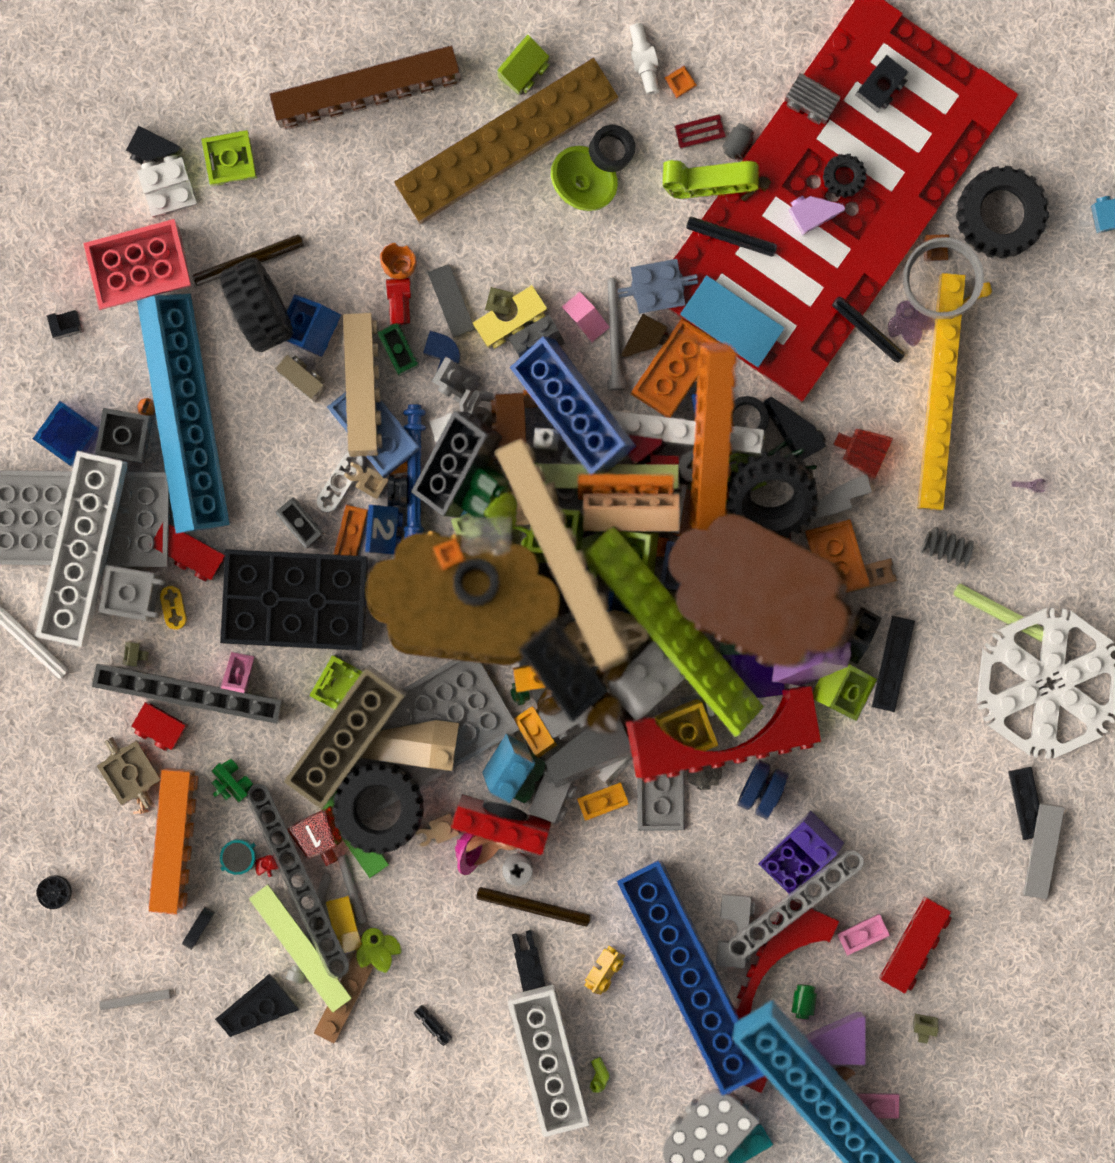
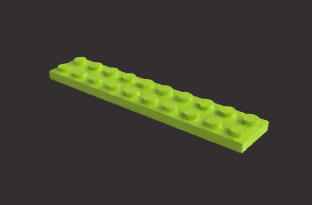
M614 526L611 527L583 556L735 737L741 734L764 708L763 704L700 630L694 628L695 623L682 615L676 600Z

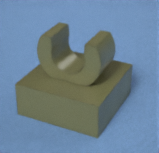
M491 287L485 310L508 316L514 293Z
M126 641L123 665L137 667L138 660L148 661L149 652L139 650V643Z
M915 1013L913 1031L918 1033V1042L927 1044L929 1035L937 1037L939 1030L938 1018Z

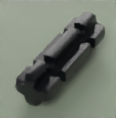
M424 1005L419 1006L414 1011V1015L418 1020L421 1019L423 1021L422 1024L434 1037H437V1041L442 1046L446 1045L451 1040V1035L443 1030V1026L432 1014H428L429 1011Z

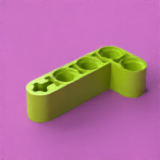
M669 160L663 163L662 186L670 196L676 199L750 192L758 189L759 165L755 162L744 161L688 168L683 162L678 160Z

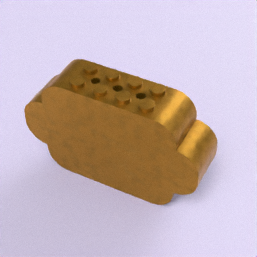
M429 531L427 534H412L404 538L396 548L394 559L383 560L371 569L366 588L369 611L376 620L387 624L389 641L397 651L406 655L504 666L513 665L521 661L524 657L518 648L552 618L556 619L559 597L555 585L549 579L537 575V560L534 554L526 547L512 544L510 540L500 539L498 542H490L485 537H474V540L465 539V536L459 534H451L450 537L441 536V533ZM456 538L465 561L479 558L492 564L499 577V588L492 601L483 606H471L462 602L454 591L453 582L455 572L462 563L443 570L434 547ZM471 569L466 572L462 579V586L465 592L472 596L485 594L491 584L488 574L481 569Z

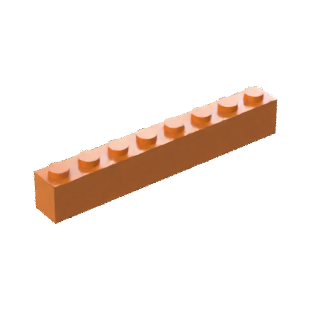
M728 343L700 345L689 524L694 529L707 532L715 520L728 515L726 510V500L729 498L727 478L730 477L728 462L729 455L732 453L730 433L733 432L731 415L735 408L733 388L736 386L734 367L738 361L736 351Z

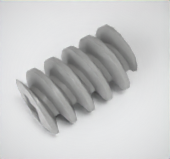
M514 853L505 860L503 876L509 884L522 886L531 879L533 864L529 857L522 853ZM515 864H518L519 868H524L520 875H517L516 871L512 872Z

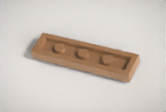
M357 950L349 962L347 973L340 980L352 998L333 1013L327 1006L314 1031V1034L333 1044L338 1038L374 967L370 963L368 966L361 968L356 958Z

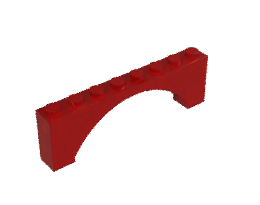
M799 686L782 690L783 697L766 725L747 741L725 750L701 751L685 746L666 734L656 724L655 718L652 717L626 721L636 778L644 779V782L658 780V776L666 774L667 777H675L681 775L680 771L689 769V773L699 772L703 770V766L711 765L712 768L725 766L726 761L733 760L734 763H742L748 761L747 757L756 755V759L770 757V752L778 751V754L792 752L794 747L800 746V750L813 748L814 743L821 742L812 687Z
M794 899L789 903L791 910H798L802 906L801 902ZM811 907L757 949L756 955L759 958L755 965H750L746 974L749 980L746 986L741 985L736 996L739 1002L735 1009L740 1019L751 1014L756 990L769 969L782 957L802 946L820 941L830 943L838 926V919ZM776 912L778 916L775 922L771 921V923L778 925L783 921V915ZM764 1075L744 1086L762 1093L768 1078Z

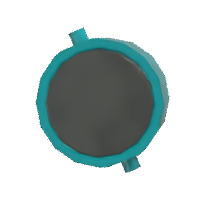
M234 839L226 843L220 853V863L222 865L220 869L222 871L226 870V872L233 875H242L248 872L256 862V850L254 849L256 844L254 842L251 844L243 839Z

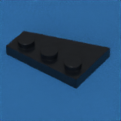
M269 973L215 1018V1020L228 1036L232 1037L300 1009Z

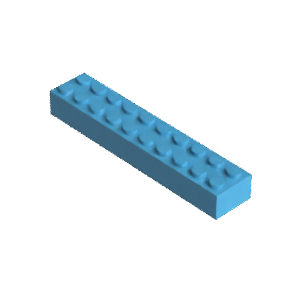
M191 293L154 295L138 300L137 305L176 533H184L228 526L230 522Z
M773 1000L735 1023L733 1040L843 1163H916Z

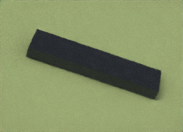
M891 616L871 706L873 708L895 712L915 624L914 620Z

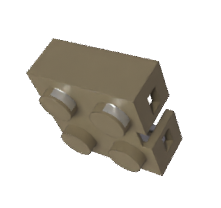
M286 355L275 369L312 401L316 402L327 389L323 385L325 380L313 370L311 373L305 370L307 365L296 355L293 358Z

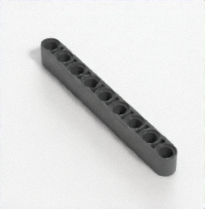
M256 784L250 788L247 794L248 804L327 974L335 979L341 978L349 969L348 960L269 790L262 784ZM254 791L263 792L264 800L261 802L255 801L252 798ZM264 812H271L274 815L272 823L263 821L262 814ZM274 833L282 834L284 843L275 844L272 841V835ZM290 854L294 858V864L291 866L284 865L281 860L282 856ZM293 876H301L304 880V885L302 887H295L291 881ZM310 897L314 902L313 907L310 909L304 908L301 903L302 898ZM314 918H319L323 921L324 926L322 930L313 929L311 921ZM327 939L333 943L332 951L326 952L322 949L321 943L323 940ZM339 961L343 964L342 973L333 972L331 968L332 962Z

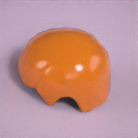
M394 242L385 246L380 253L381 267L389 277L395 279L408 278L417 267L416 255L408 246L401 247Z

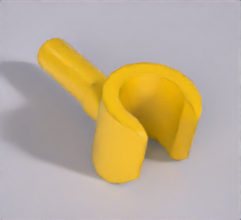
M990 282L983 283L982 291L977 299L991 295L992 288ZM970 297L963 300V305L970 299Z

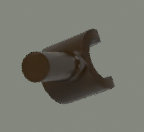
M761 176L759 177L758 188L765 192L770 186L771 180ZM757 190L746 192L741 199L745 202Z

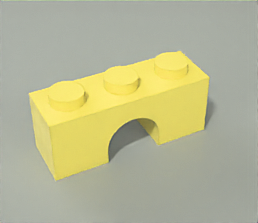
M532 285L512 297L518 308L517 315L513 320L501 321L493 311H490L473 322L475 329L488 348L491 346L494 349L498 348L506 342L505 337L521 331L527 323L531 321L534 323L545 317L544 313L547 311V308Z

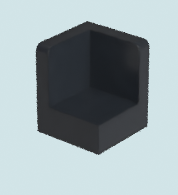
M76 310L59 315L56 313L46 315L52 338L55 340L83 332Z

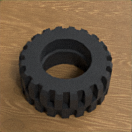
M996 166L991 167L987 171L980 172L967 184L962 191L961 197L958 199L956 220L959 221L958 229L960 233L964 234L966 243L975 247L973 250L978 253L983 252L987 257L993 258L996 256L1001 259L1019 255L1038 241L1041 234L1045 231L1046 221L1049 219V211H1047L1049 202L1048 198L1044 197V188L1042 185L1038 186L1035 182L1037 179L1033 175L1029 177L1025 174V170L1020 168L1015 170L1013 166H1005L1003 168ZM1003 190L1013 193L1019 198L1024 207L1023 221L1019 228L1011 233H995L982 220L981 205L984 199L995 191Z
M249 258L222 271L219 280L227 304L244 337L255 351L264 352L291 339L294 332L287 310L269 274L257 258Z
M383 762L370 763L351 772L339 785L333 800L334 822L336 827L339 828L341 836L347 839L351 846L363 850L362 852L384 854L385 852H393L406 845L418 831L424 816V799L418 783L413 780L408 772L403 771L400 767ZM373 786H384L391 789L400 800L401 813L399 819L393 826L384 830L368 828L360 821L357 814V801L360 795L366 789Z

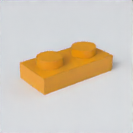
M533 706L514 718L515 723L536 757H541L557 746L556 741Z
M621 782L577 798L585 821L629 805Z

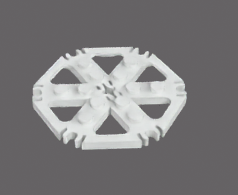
M1050 607L1048 610L1049 617H1047L1048 608H1044L997 629L1004 637L996 633L992 634L997 639V644L995 646H991L988 643L985 644V647L992 651L991 654L982 648L976 703L978 704L986 700V703L978 705L979 710L989 709V714L982 718L984 721H992L985 724L1031 756L1030 752L1032 747H1034L1032 754L1033 757L1037 758L1038 751L1045 749V758L1050 759L1051 749H1053L1052 758L1054 759L1103 737L1096 729L1107 733L1108 731L1102 726L1105 720H1109L1111 723L1115 722L1108 715V713H1112L1115 716V658H1111L1110 655L1115 650V645L1106 648L1107 645L1114 642L1071 610H1069V616L1066 620L1068 614L1066 609H1062L1060 617H1055V608ZM1034 624H1041L1044 627L1040 661L1014 642V635L1017 632ZM1071 628H1079L1096 641L1097 647L1095 650L1065 663L1068 632ZM995 662L1003 663L1025 679V681L996 694H992L989 690L991 667ZM1102 673H1109L1111 676V688L1108 703L1099 705L1077 689L1075 685ZM1047 677H1049L1052 680H1057L1055 683H1053L1054 688L1050 689L1049 687L1041 686H1044V684L1047 682ZM1035 704L1032 732L1029 739H1022L1004 725L1006 716ZM1060 706L1086 724L1087 731L1085 734L1065 743L1057 741L1056 735Z

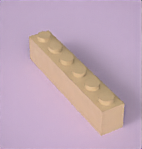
M371 313L343 314L348 452L350 457L378 455V448H382V434H377V425H381V411L376 410V402H380V388L375 386V380L380 378L379 365H375L374 357H379L378 343H374L373 334H378L377 320H373Z

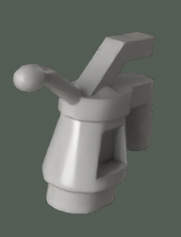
M466 389L459 402L460 411L471 413L489 426L492 421V414L487 408L478 405L480 401L491 402L494 399L493 393L477 390L471 392Z

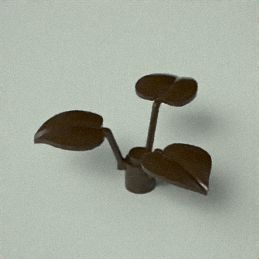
M628 648L629 652L626 653V661L601 672L597 665V676L604 679L603 683L609 696H602L596 702V705L593 704L590 707L592 709L586 715V725L596 732L617 734L618 720L622 716L623 711L620 701L613 695L610 689L609 680L616 682L625 674L631 658L630 648ZM545 689L538 700L537 709L547 716L561 713L562 709L548 690Z

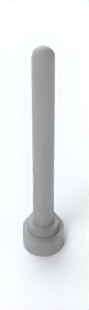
M609 278L607 284L612 375L609 376L610 380H607L608 390H625L626 379H624V375H621L617 281L615 278Z
M329 873L322 875L317 891V896L322 906L331 881ZM314 918L311 921V925L315 930L319 918ZM306 929V930H305V935L308 937V939H309V940L311 941V943H312V940H311V938H310V936H309V933H308V931H307V929ZM296 963L295 966L292 965V968L288 970L286 979L304 984L306 978Z

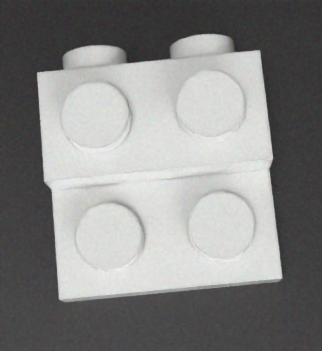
M171 155L164 158V163L155 165V162H148L142 164V169L137 171L152 218L197 204L185 161L182 157L178 158L177 155Z

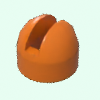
M150 398L141 399L137 405L138 412L146 416L154 415V401ZM148 401L150 402V404L146 410V413H144L142 411L144 409L146 402Z

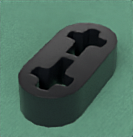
M207 907L203 908L183 940L182 945L190 950L194 948L214 916V911Z

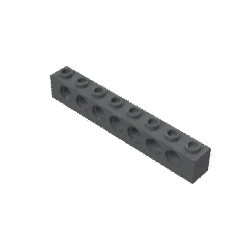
M96 664L92 683L94 688L276 724L280 723L284 703L282 699L247 692L242 693L222 689L217 686L106 664Z

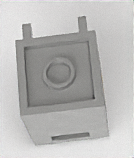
M107 566L99 613L153 621L154 617L159 618L160 613H155L159 584L165 585V580H160L161 574Z

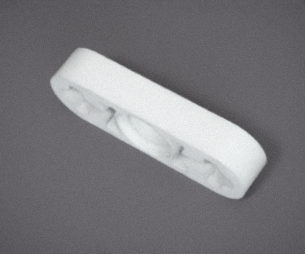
M349 452L343 456L317 498V505L324 512L334 511L353 483V481L347 479V485L341 489L336 488L334 485L335 477L338 475L344 476L345 472L340 471V468L342 466L345 469L348 467L349 462L346 460L350 457ZM357 456V462L362 468L364 464L363 457ZM352 466L349 472L355 474L356 468ZM331 486L334 491L340 492L341 495L337 497L334 494L331 500L334 502V505L332 507L328 505L324 508L322 498L329 497L331 491H327V489Z

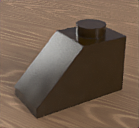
M642 314L620 357L626 359L655 350L658 345L663 346L669 333L665 332L668 326Z

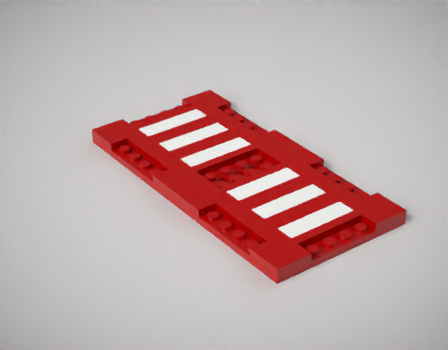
M855 0L803 74L840 96L826 123L820 122L816 124L807 118L808 114L802 110L799 112L792 110L787 106L788 102L784 101L742 160V162L751 161L759 165V177L765 176L771 180L770 186L765 192L758 188L745 202L741 197L746 192L718 195L701 219L777 245L775 255L770 257L693 231L673 258L677 259L682 277L696 274V279L688 281L698 280V284L684 286L685 305L668 308V310L698 328L680 316V314L707 275L784 327V330L758 368L737 354L742 362L801 403L855 327L832 306V303L837 297H843L858 312L864 315L1019 95L981 67L978 69L903 16L902 12L885 0ZM887 54L908 71L905 77L908 81L900 92L895 89L891 94L893 100L885 110L880 108L876 112L855 96V94ZM879 80L877 82L881 90L885 91L890 88L886 80ZM842 153L843 155L848 153L853 157L857 156L859 161L862 160L863 166L867 171L864 186L854 196L847 198L839 196V199L834 203L842 204L844 208L848 203H855L858 206V213L851 216L844 210L839 215L802 235L789 213V209L793 207L791 202L801 196H804L805 199L812 196L827 200L826 192L829 189L825 187L823 180L824 169L831 158ZM848 167L839 168L836 171L837 181L843 185L850 184L854 179L853 171ZM808 177H818L820 186L815 189L810 188L807 185Z

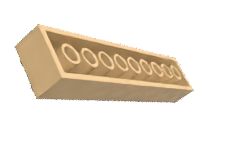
M522 439L495 451L601 672L626 661V653L629 652L623 636L618 638L615 633L619 631L612 614L607 616L605 612L608 607L602 593L597 595L595 589L598 588L591 571L586 573L584 569L587 567V562L581 550L576 552L574 548L577 543L571 529L565 530L564 525L567 524L560 507L555 509L553 505L557 502L550 486L545 487L543 484L546 482L540 465L534 466L533 464L536 459L529 443L524 445Z

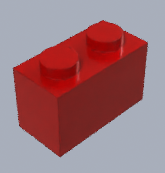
M149 702L143 704L131 725L132 728L136 729L134 732L136 735L145 740L147 737H150L156 741L154 745L164 751H167L168 748L170 750L175 749L188 726L186 723Z

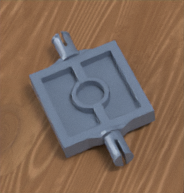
M677 259L630 267L632 274L631 287L618 288V293L627 291V293L618 295L619 299L633 296L637 302L639 314L684 306V286L698 284V280L688 281L696 279L697 275L682 277Z

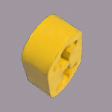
M167 586L160 593L165 623L170 629L179 630L187 622L183 596L179 588ZM172 589L173 593H177V597L174 598L175 606L171 607L170 600L165 599V595H168V590ZM172 609H176L177 616H182L178 626H175V623H170V618L173 617Z

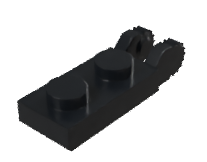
M531 930L526 931V939L530 947L527 950L521 951L519 936L517 933L512 934L515 947L514 955L523 992L546 986L538 950L534 945Z

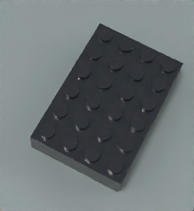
M225 549L220 643L363 651L368 557Z

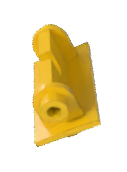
M608 946L607 949L604 948L596 963L602 966V969L599 970L593 966L585 978L586 983L584 986L595 994L601 995L602 992H606L611 985L612 976L622 968L624 964L623 959L626 955L616 952L617 950L611 946Z

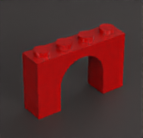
M464 794L461 795L452 822V829L535 854H543L551 826L550 821L530 814L526 821L507 819L484 809V800Z

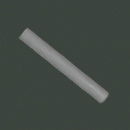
M346 854L338 856L337 859L357 924L365 923L367 921Z
M166 989L103 1000L99 1003L100 1009L106 1010L169 999L171 995L170 990Z

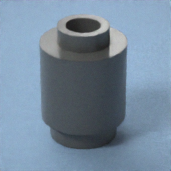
M738 123L737 127H733L722 146L725 149L724 154L734 160L737 157L743 158L754 139L752 136L755 132L749 127Z

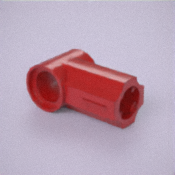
M410 278L386 279L390 325L395 323L399 325L411 324L409 299H411Z

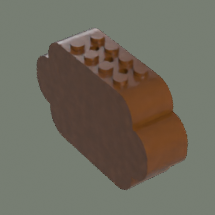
M724 515L712 523L708 532L695 529L682 534L670 553V571L673 577L681 583L676 600L682 615L695 623L694 628L704 633H715L714 638L725 644H736L735 649L743 654L757 655L756 660L766 666L801 667L812 659L815 652L828 654L840 650L847 643L854 629V613L851 607L842 600L847 589V580L842 569L825 558L751 520L738 515Z

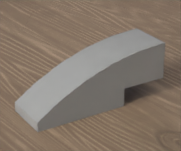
M867 474L848 481L824 496L819 501V506H816V517L811 516V520L851 509L850 499L871 493Z

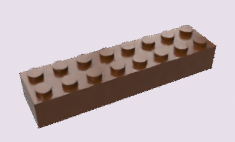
M450 45L269 93L278 125L280 128L285 127V130H291L299 127L298 123L305 121L308 124L321 121V117L330 115V118H336L344 115L343 111L353 109V112H359L367 109L366 105L375 103L376 106L389 103L391 98L398 97V100H404L412 97L411 93L421 91V94L435 91L434 87L443 85L444 88L457 85V81L461 80L453 46Z

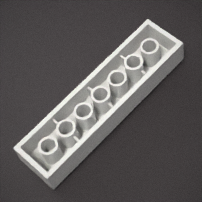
M77 451L36 637L79 647H87L128 467L127 462Z

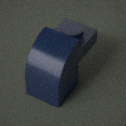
M434 331L429 332L423 354L440 359L438 369L445 357L460 365L461 356L456 343L446 335Z

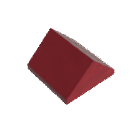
M627 434L636 445L628 453L636 465H643L646 461L650 460L651 455H656L665 448L663 439Z

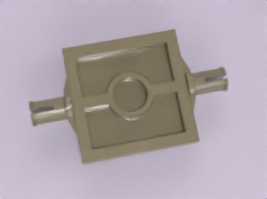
M113 737L106 740L104 743H106L111 754L97 767L120 805L123 806L131 800L139 798L145 809L153 806L154 803L147 792H149L151 787L161 782V777L140 743L134 741L127 747L119 748Z

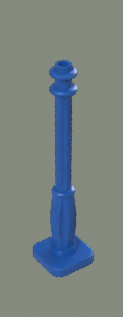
M410 404L408 409L403 411V414L408 416V423L403 428L420 447V450L408 459L407 526L404 527V538L412 534H424L425 528L421 526V499L411 492L421 474L422 431L426 430V426L422 425V416L426 415V411L419 404Z

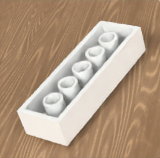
M554 985L509 995L507 1002L543 1137L589 1126V1118Z

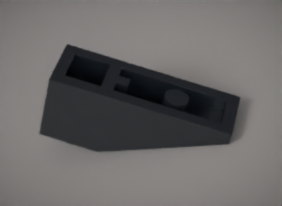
M772 396L763 402L791 453L801 448L804 449L802 454L794 457L796 462L800 459L805 460L826 447L825 436L813 424Z

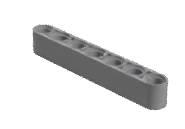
M855 850L845 851L741 930L728 943L731 955L737 959L747 957L855 875L863 867L864 859L862 855ZM856 855L858 857V864L855 867L847 866L846 859L848 856ZM832 869L838 870L840 874L839 879L835 882L827 879V874ZM810 885H820L821 891L817 896L809 895L808 889ZM794 898H799L802 901V906L798 910H791L789 907L790 901ZM776 912L783 915V921L778 925L772 924L770 921L772 914ZM755 927H762L764 929V936L762 938L755 939L752 937L751 933ZM742 941L745 943L746 948L742 953H735L733 951L735 942Z

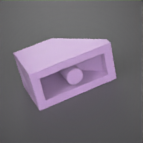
M801 196L791 202L793 207L789 209V213L801 234L804 235L839 215L845 208L842 204L812 196L805 199L804 196Z

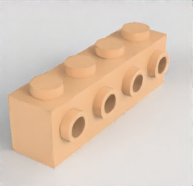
M584 494V531H607L613 526L618 532L679 531V494Z

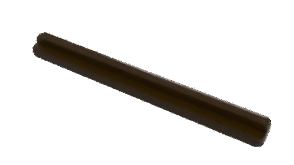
M297 234L192 275L196 286H201L217 280L222 271L249 258H257L260 262H264L304 246L302 237Z
M483 887L478 888L476 899L585 927L589 925L591 918L590 914Z

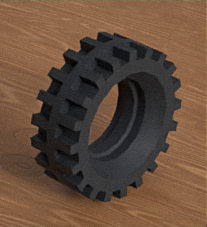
M767 451L761 452L762 457L757 459L754 455L748 457L749 463L745 465L741 461L738 464V472L732 471L730 474L731 482L727 481L729 489L728 510L730 515H738L751 520L786 539L790 538L789 533L793 531L797 535L802 532L801 526L804 524L809 527L811 516L816 517V506H819L816 479L813 478L812 469L810 467L806 469L805 461L802 459L796 462L794 455L791 453L787 457H782L781 451H775V456H768ZM768 480L786 482L794 490L790 500L776 507H764L752 501L750 493L759 483Z

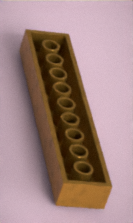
M593 57L394 181L395 186L419 224H422L618 102L619 97Z

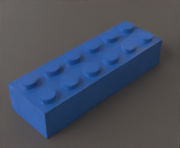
M543 336L509 367L589 474H606L636 447L555 339Z

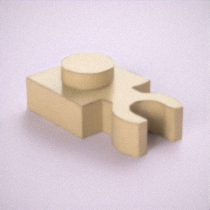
M351 462L350 465L356 468V473L354 475L345 473L344 476L350 481H358L355 487L378 499L388 482V478H383L381 474L368 466L363 472L361 466Z
M451 813L430 821L431 829H418L416 835L424 833L427 836V840L420 843L421 847L427 846L433 838L439 844L459 835L458 830L451 828L453 822Z

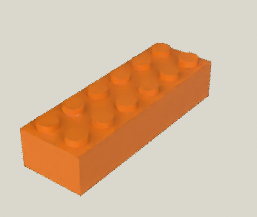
M165 768L161 771L148 912L178 914L187 906L188 893H184V886L186 883H189L190 869H186V865L192 856V846H188L189 838L193 837L194 823L191 822V815L196 812L197 800L193 799V791L198 789L199 776H195V770Z

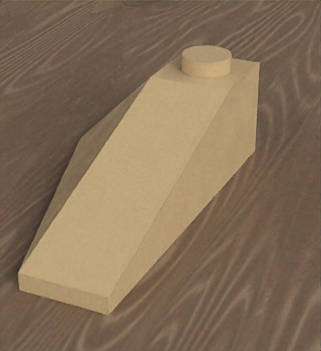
M433 720L381 730L360 758L452 771L459 723Z

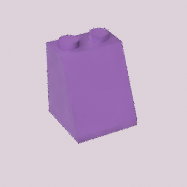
M846 643L840 650L834 653L815 652L808 663L798 668L774 665L772 681L803 686L848 667V661L851 656V643Z
M862 1012L850 1014L805 1035L830 1065H865V1016Z

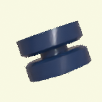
M759 759L744 785L737 806L749 810L758 799L755 814L767 820L784 792L789 773L778 768L768 780L771 769L770 764Z

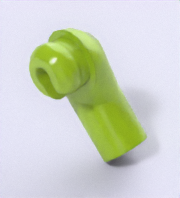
M600 1056L591 1061L596 1072L589 1085L593 1093L602 1092L610 1078V1074Z

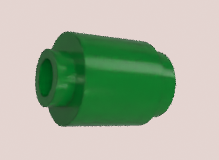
M797 984V989L794 990L791 1009L792 1013H796L795 1018L809 1020L810 1016L815 1015L817 1000L815 986Z

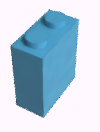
M508 734L502 739L482 774L489 792L510 803L535 763L527 745Z

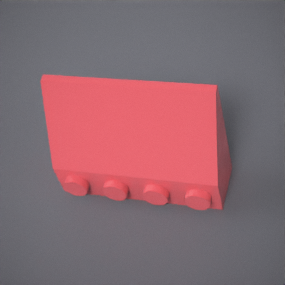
M175 219L83 243L99 310L191 286L185 249L180 229Z

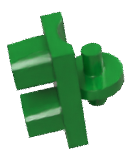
M232 759L223 764H217L211 770L217 778L211 782L217 789L212 795L216 798L221 794L225 800H228L232 795L239 803L247 796V792L253 786V783L247 776H244L238 782L234 780L231 775L239 767Z

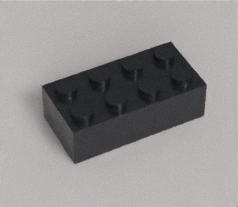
M453 411L411 492L442 516L460 518L464 511L462 509V502L467 491L470 489L473 475L478 468L487 467L502 436L471 413Z

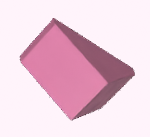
M580 292L562 306L591 342L595 341L610 328L596 308Z
M231 652L221 688L242 693L248 692L254 656Z

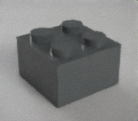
M103 408L95 455L145 464L153 418L146 415Z

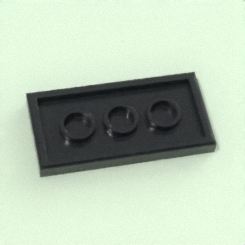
M554 618L518 648L524 659L571 722L578 719L608 692L559 622Z

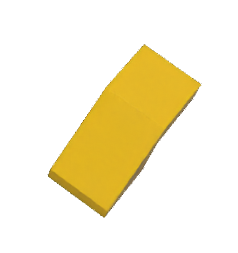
M349 896L327 901L326 906L331 925L343 952L348 953L358 950L362 943Z

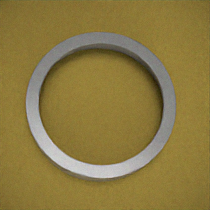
M942 237L924 242L910 255L903 271V288L907 299L920 313L935 319L954 318L969 310L979 297L984 282L983 267L977 254L967 244L953 238ZM946 247L962 253L970 261L974 269L975 288L972 296L963 306L950 312H936L927 309L916 300L910 288L909 277L914 262L921 254L933 248Z

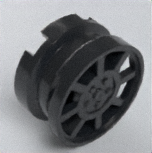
M389 474L388 506L400 505L401 508H407L408 475L396 477L393 474Z
M49 876L39 883L36 891L37 899L47 909H58L70 900L72 895L71 885L62 876Z

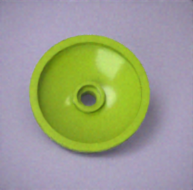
M568 147L561 151L552 163L551 180L557 194L570 206L583 211H597L606 207L615 197L618 188L616 172H607L596 167L590 158L589 147Z

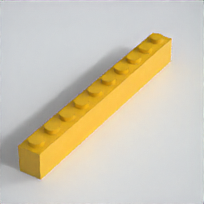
M948 273L939 275L936 312H950L963 306L966 275ZM962 314L950 319H935L917 509L941 511L944 508Z

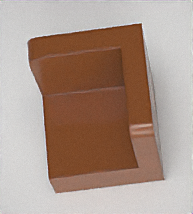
M950 234L926 235L923 240L926 242L935 238H950ZM939 247L924 252V261H948V248Z

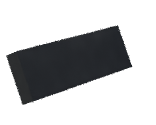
M1029 766L1008 771L1022 840L1034 837L1040 805L1032 767Z

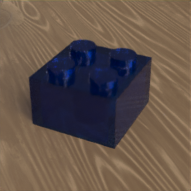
M59 401L32 439L69 466L74 467L77 451L83 453L87 451L97 437L99 427L66 403Z

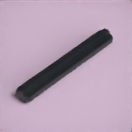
M689 217L686 225L688 230L770 257L775 255L777 245L695 217Z
M843 297L835 299L832 306L894 362L899 363L904 358L905 353Z

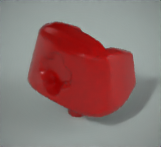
M273 855L263 856L255 862L256 874L258 876L267 872L268 877H272L271 870L279 869Z

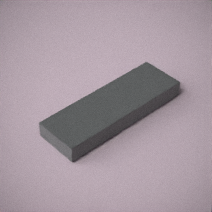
M450 264L429 271V278L452 337L455 338L475 330Z

